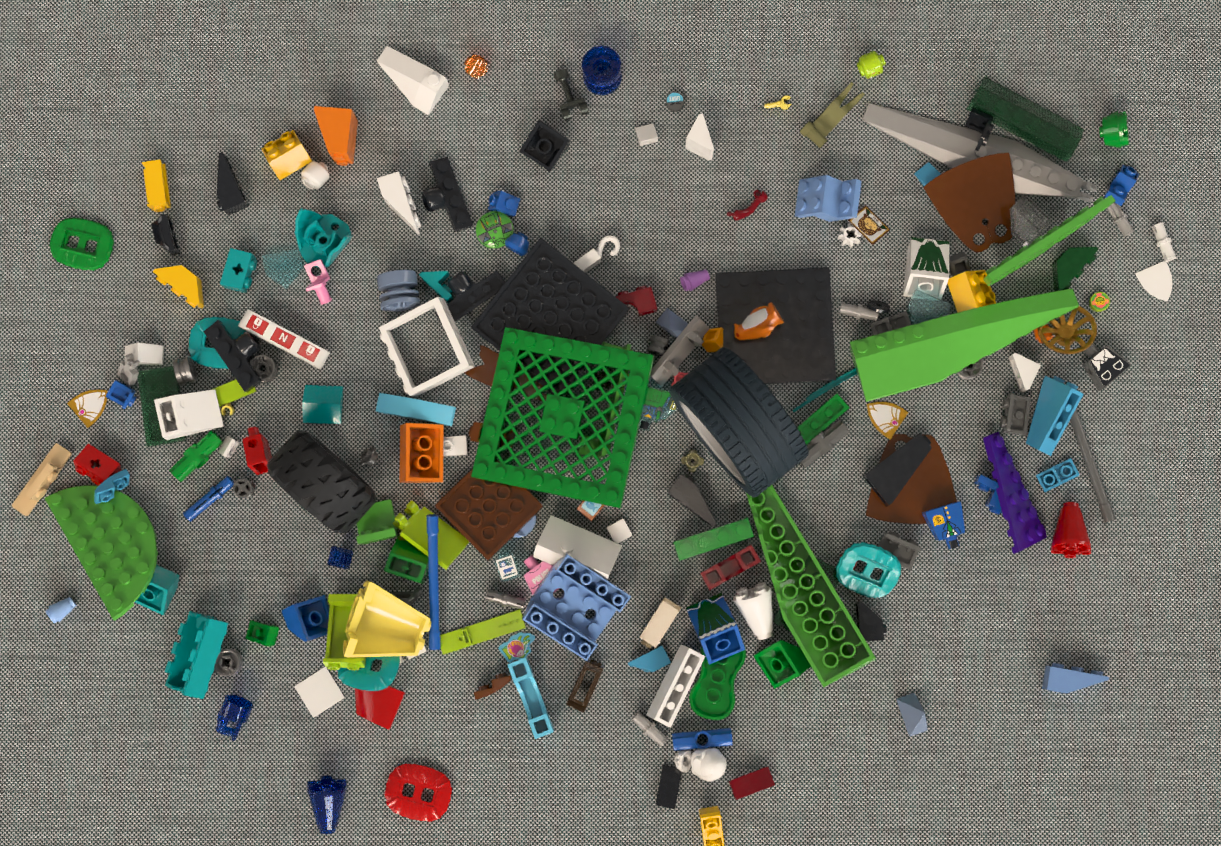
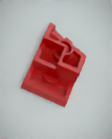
M391 686L380 691H366L355 688L356 714L390 730L406 692Z

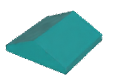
M305 385L302 400L303 423L342 424L344 387Z

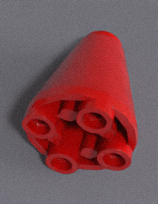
M1063 503L1051 542V553L1064 554L1065 558H1076L1078 554H1091V543L1078 503Z

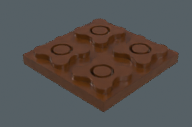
M472 469L435 507L489 561L544 506L525 488L471 477Z

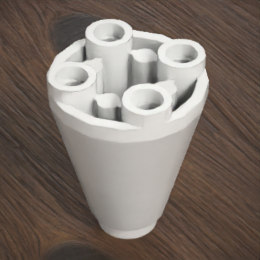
M766 582L756 584L751 589L743 587L736 590L737 595L733 598L734 603L754 635L757 636L758 640L771 637L773 635L771 588L766 585Z

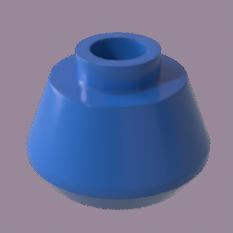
M518 232V234L513 233L505 240V246L520 256L527 255L529 248L528 237L521 232Z

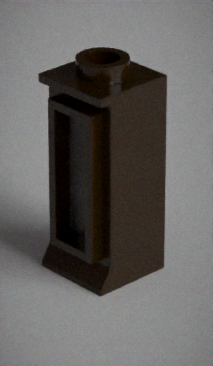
M592 659L590 662L585 661L566 705L583 713L585 712L603 672V668L600 667L601 663ZM589 670L596 673L584 702L575 699V696L586 671Z

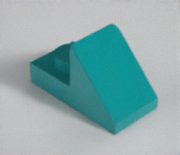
M448 271L421 272L419 274L421 279L441 298H444L447 303L453 300L452 290L445 284L441 286L450 276Z

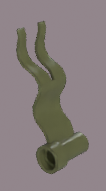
M852 82L813 123L809 121L801 129L800 133L804 137L807 136L819 148L827 142L825 137L865 95L861 92L851 102L840 108L839 106L854 85Z

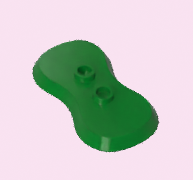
M701 647L700 654L705 656L704 651ZM746 649L710 665L705 656L699 679L693 686L689 696L693 712L710 720H721L730 715L735 706L734 681L738 671L744 664Z

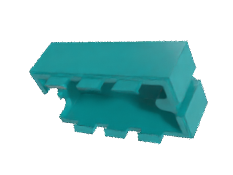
M194 611L189 612L186 623H180L177 634L181 635L179 643L174 642L171 651L172 654H175L173 662L168 661L165 672L169 673L165 683L166 687L181 691L182 695L204 699L205 693L208 691L211 675L215 670L217 657L221 651L223 638L227 633V622Z

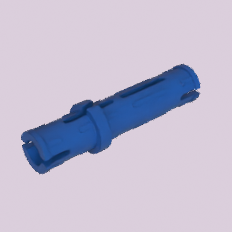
M227 475L216 486L213 485L210 488L211 490L183 512V515L190 522L193 521L195 517L206 510L217 499L223 498V494L233 487L234 481Z

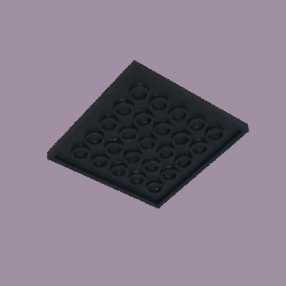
M540 237L471 328L499 351L505 327L603 345L630 308ZM532 353L536 360L543 356L542 354ZM530 355L521 360L525 367L533 362ZM550 356L554 363L562 359ZM547 358L539 363L544 371L551 366V363ZM569 360L573 367L580 363L578 361ZM566 362L557 367L561 374L570 369ZM585 365L576 370L578 375L584 369ZM537 366L528 371L532 378L540 374ZM555 369L546 374L550 382L559 377ZM572 373L564 379L568 385H571L576 377ZM544 377L537 381L543 387L547 385ZM562 380L553 386L557 393L566 388ZM549 388L548 391L554 395L551 388Z
M829 267L715 273L718 328H723V347L737 354L758 375L764 384L836 381ZM771 302L784 323L775 326L771 334L765 338L738 340L734 335L735 323L738 325L742 324L754 309L768 306Z

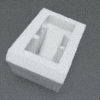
M135 343L125 346V356L132 353L133 361L139 360V365H163L164 346L146 343Z
M1017 353L1012 354L1008 358L1019 389L1023 393L1030 389L1041 365Z

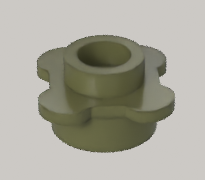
M692 449L686 457L681 458V463L688 467L689 472H695L699 465L704 464V459L700 458L697 451Z

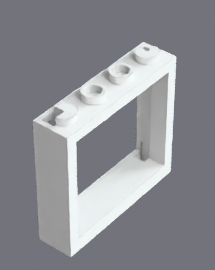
M436 297L379 327L381 332L380 338L386 343L389 349L387 351L388 356L392 361L394 360L396 365L395 371L402 378L404 383L403 389L409 396L417 397L475 367L444 298ZM435 308L460 364L415 387L391 330Z

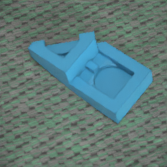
M660 646L628 662V665L648 673L655 672L671 662L663 646Z

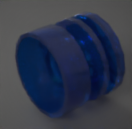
M596 46L588 50L582 59V74L587 89L596 95L602 96L617 90L622 79L620 56L615 50L607 46Z

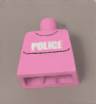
M532 555L524 561L530 571L523 576L533 595L552 568V565L544 561L539 564Z

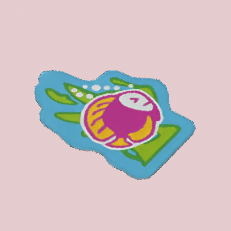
M520 632L511 636L509 641L504 642L498 649L509 663L515 659H523L531 652L529 645L535 640V636L530 633Z

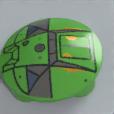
M497 211L484 214L476 225L478 240L490 249L505 246V240L513 234V224L510 218Z

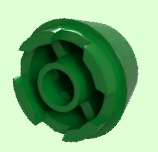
M1116 111L1103 117V126H1099L1100 138L1104 137L1105 145L1116 148L1129 145L1126 112L1118 113Z

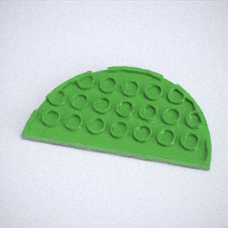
M1112 195L1107 198L1100 197L1093 202V207L1089 208L1086 206L1075 216L1069 217L1061 225L1049 230L1044 236L1041 235L1030 245L1024 246L1013 256L1010 255L999 265H995L987 270V276L983 279L984 282L991 286L1007 275L1012 274L1046 252L1055 243H1059L1078 230L1116 200Z
M98 486L72 487L45 497L48 506L114 621L129 611L135 605L134 602L141 593L146 591L155 571L158 556L157 537L149 517L133 499L117 490L114 492V498L110 501L95 504L94 494Z

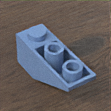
M1052 663V666H1045L1042 689L1070 693L1107 681L1109 677L1103 676L1101 671L1091 670L1090 674L1083 672L1084 668L1072 666L1071 670L1064 669L1062 664Z

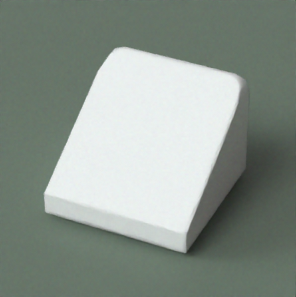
M654 124L635 128L640 146L658 142Z
M227 436L218 453L230 459L239 442Z

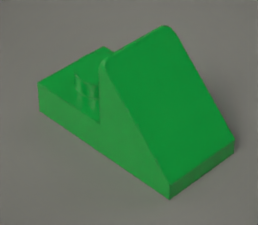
M250 620L245 639L272 647L276 643L279 627Z

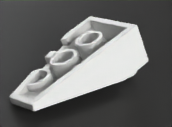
M386 46L377 60V63L398 86L409 102L428 116L449 86L446 77Z

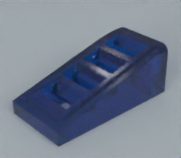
M332 546L327 564L349 569L353 551Z

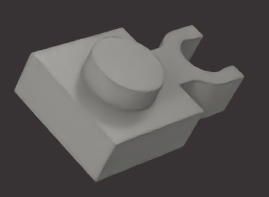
M132 353L125 356V360L120 363L117 373L128 387L135 385L139 374L136 366L139 365L140 361H133Z

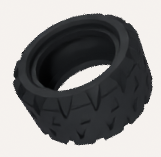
M298 430L267 462L268 473L272 479L305 510L335 533H348L376 502L375 491L337 455L307 431Z

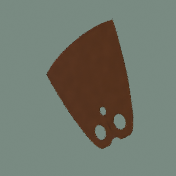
M997 153L968 161L942 173L923 187L946 224L972 251L982 252L987 250L993 243L1002 244L1012 238L1015 228V189L1009 153ZM985 218L988 219L987 226L982 224V220ZM1000 224L1005 225L1007 228L1006 234L1004 236L996 235V226ZM981 233L984 235L985 241L982 245H976L973 242L975 234Z
M906 434L893 435L886 444L879 463L896 451L895 444L897 441L907 443L912 438ZM925 435L930 440L932 449L892 504L886 507L871 488L866 516L894 523L927 524L922 512L957 501L949 469L941 448L933 436Z

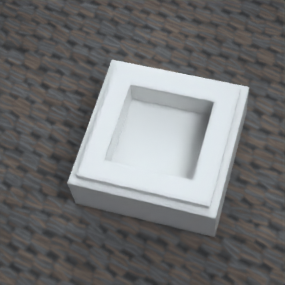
M624 519L607 527L615 543H620L633 536Z

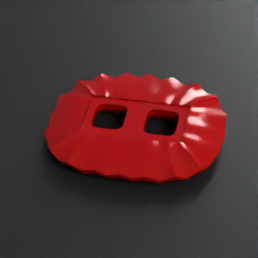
M403 764L397 766L389 774L384 795L386 805L392 812L412 820L431 822L440 819L447 811L451 800L452 788L450 780L442 772L422 765ZM405 783L415 786L413 797L402 794ZM424 788L434 791L431 802L421 799Z

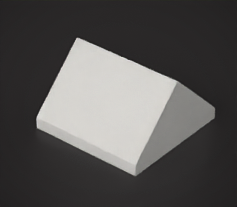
M702 113L698 115L686 137L685 149L709 161L713 158L714 147Z

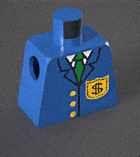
M961 501L922 512L935 540L945 539L948 549L960 546L956 535L965 533Z

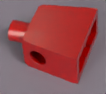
M258 427L248 428V437L242 439L247 466L256 475L267 473V462L272 458L269 443L259 433Z

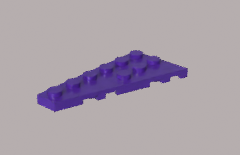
M999 432L984 437L983 441L988 460L994 466L992 475L993 479L998 481L999 488L996 491L1003 518L1009 524L1007 533L1008 537L1013 539L1014 547L1011 548L1013 554L1047 538L1044 526L1037 516V510L1031 503L1029 493L1024 488L1021 476L1013 464L1012 456L1005 447L1004 439L1000 436Z

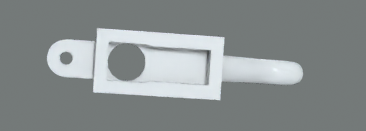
M611 235L603 237L596 251L593 248L575 261L574 264L587 273L601 262L602 251L606 242L611 241L615 244V249L610 252L611 256L619 252V240Z

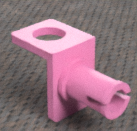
M319 259L306 264L304 267L312 282L306 288V291L315 290L321 305L330 302L332 298L325 286L330 277L322 260ZM312 267H320L321 275H314L311 271Z

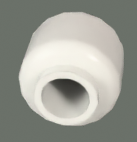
M310 162L301 172L303 184L309 189H320L329 179L328 167L323 162Z

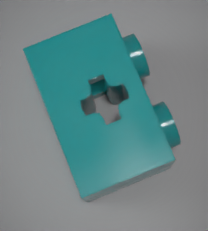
M230 248L220 285L227 289L246 293L252 284V271H255L257 267L256 257L252 253Z

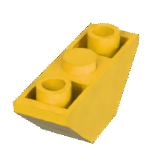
M182 265L154 269L153 273L157 275L156 280L164 286L167 283L171 285V291L179 297L182 294L187 297L185 302L193 308L196 305L201 309L204 307L202 282L197 276Z
M713 806L698 809L704 846H724L719 807Z

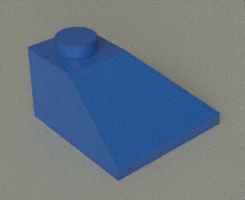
M325 595L293 604L282 610L287 628L302 641L307 642L327 635L330 608Z

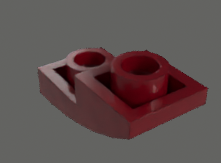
M768 767L729 781L735 800L775 786Z

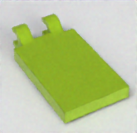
M411 500L404 510L406 514L411 516L407 521L406 517L399 513L395 517L393 525L402 530L401 537L428 556L426 515L434 513L426 507L420 510L418 505ZM438 517V564L447 570L466 548L469 541Z

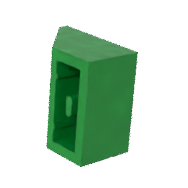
M399 535L390 551L384 571L424 584L428 572V556Z

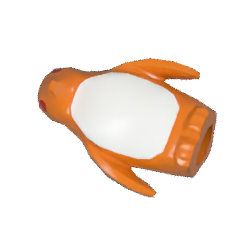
M771 302L768 306L754 309L742 324L738 325L735 323L734 335L738 340L765 338L771 334L775 326L784 323Z

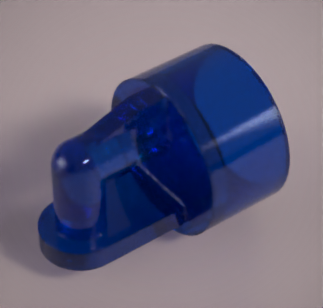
M226 695L218 713L216 732L229 736L232 741H235L242 723H246L249 719L253 703L238 695ZM229 720L236 722L234 728L227 727Z

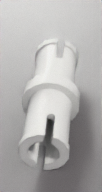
M1164 223L1155 224L1151 228L1157 239L1156 245L1160 247L1164 262L1176 259L1177 257L1171 245L1172 239L1168 237Z

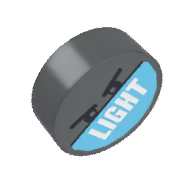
M679 92L669 93L666 97V107L673 112L680 111L684 106L683 95Z

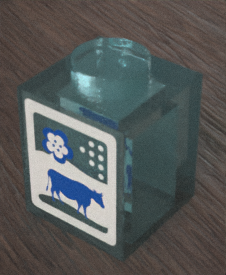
M509 552L497 555L498 559L494 561L502 583L521 577L514 554L509 555Z

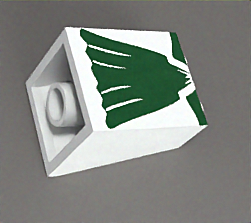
M911 237L907 250L903 296L941 301L949 280V241Z

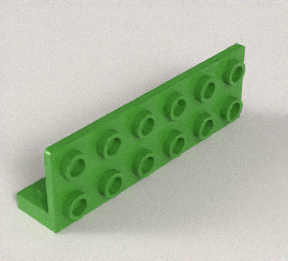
M603 343V346L633 351L631 350V344L628 343L623 347ZM622 372L614 377L617 385L626 380ZM618 391L610 395V400L613 404L621 398ZM612 410L605 417L610 423L617 415ZM608 428L601 434V437L606 442L609 440L610 435H613ZM594 438L589 442L593 450L602 445L598 438ZM586 444L578 449L580 455L584 456L591 452ZM603 448L596 454L601 459L606 454L608 455V452Z

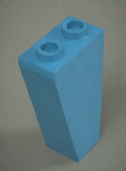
M1045 375L1026 444L1051 456L1084 394L1077 391L1078 386L1067 382L1065 385V380L1054 376L1052 379Z

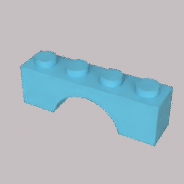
M525 657L507 664L522 699L534 738L537 739L553 733L555 730L528 658Z

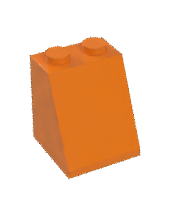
M314 106V112L327 150L334 162L341 166L353 164L358 120L353 110Z

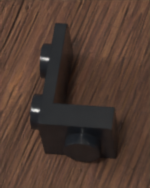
M972 108L965 127L982 133L975 148L976 151H979L981 145L985 146L989 139V135L994 127L991 124L994 116Z

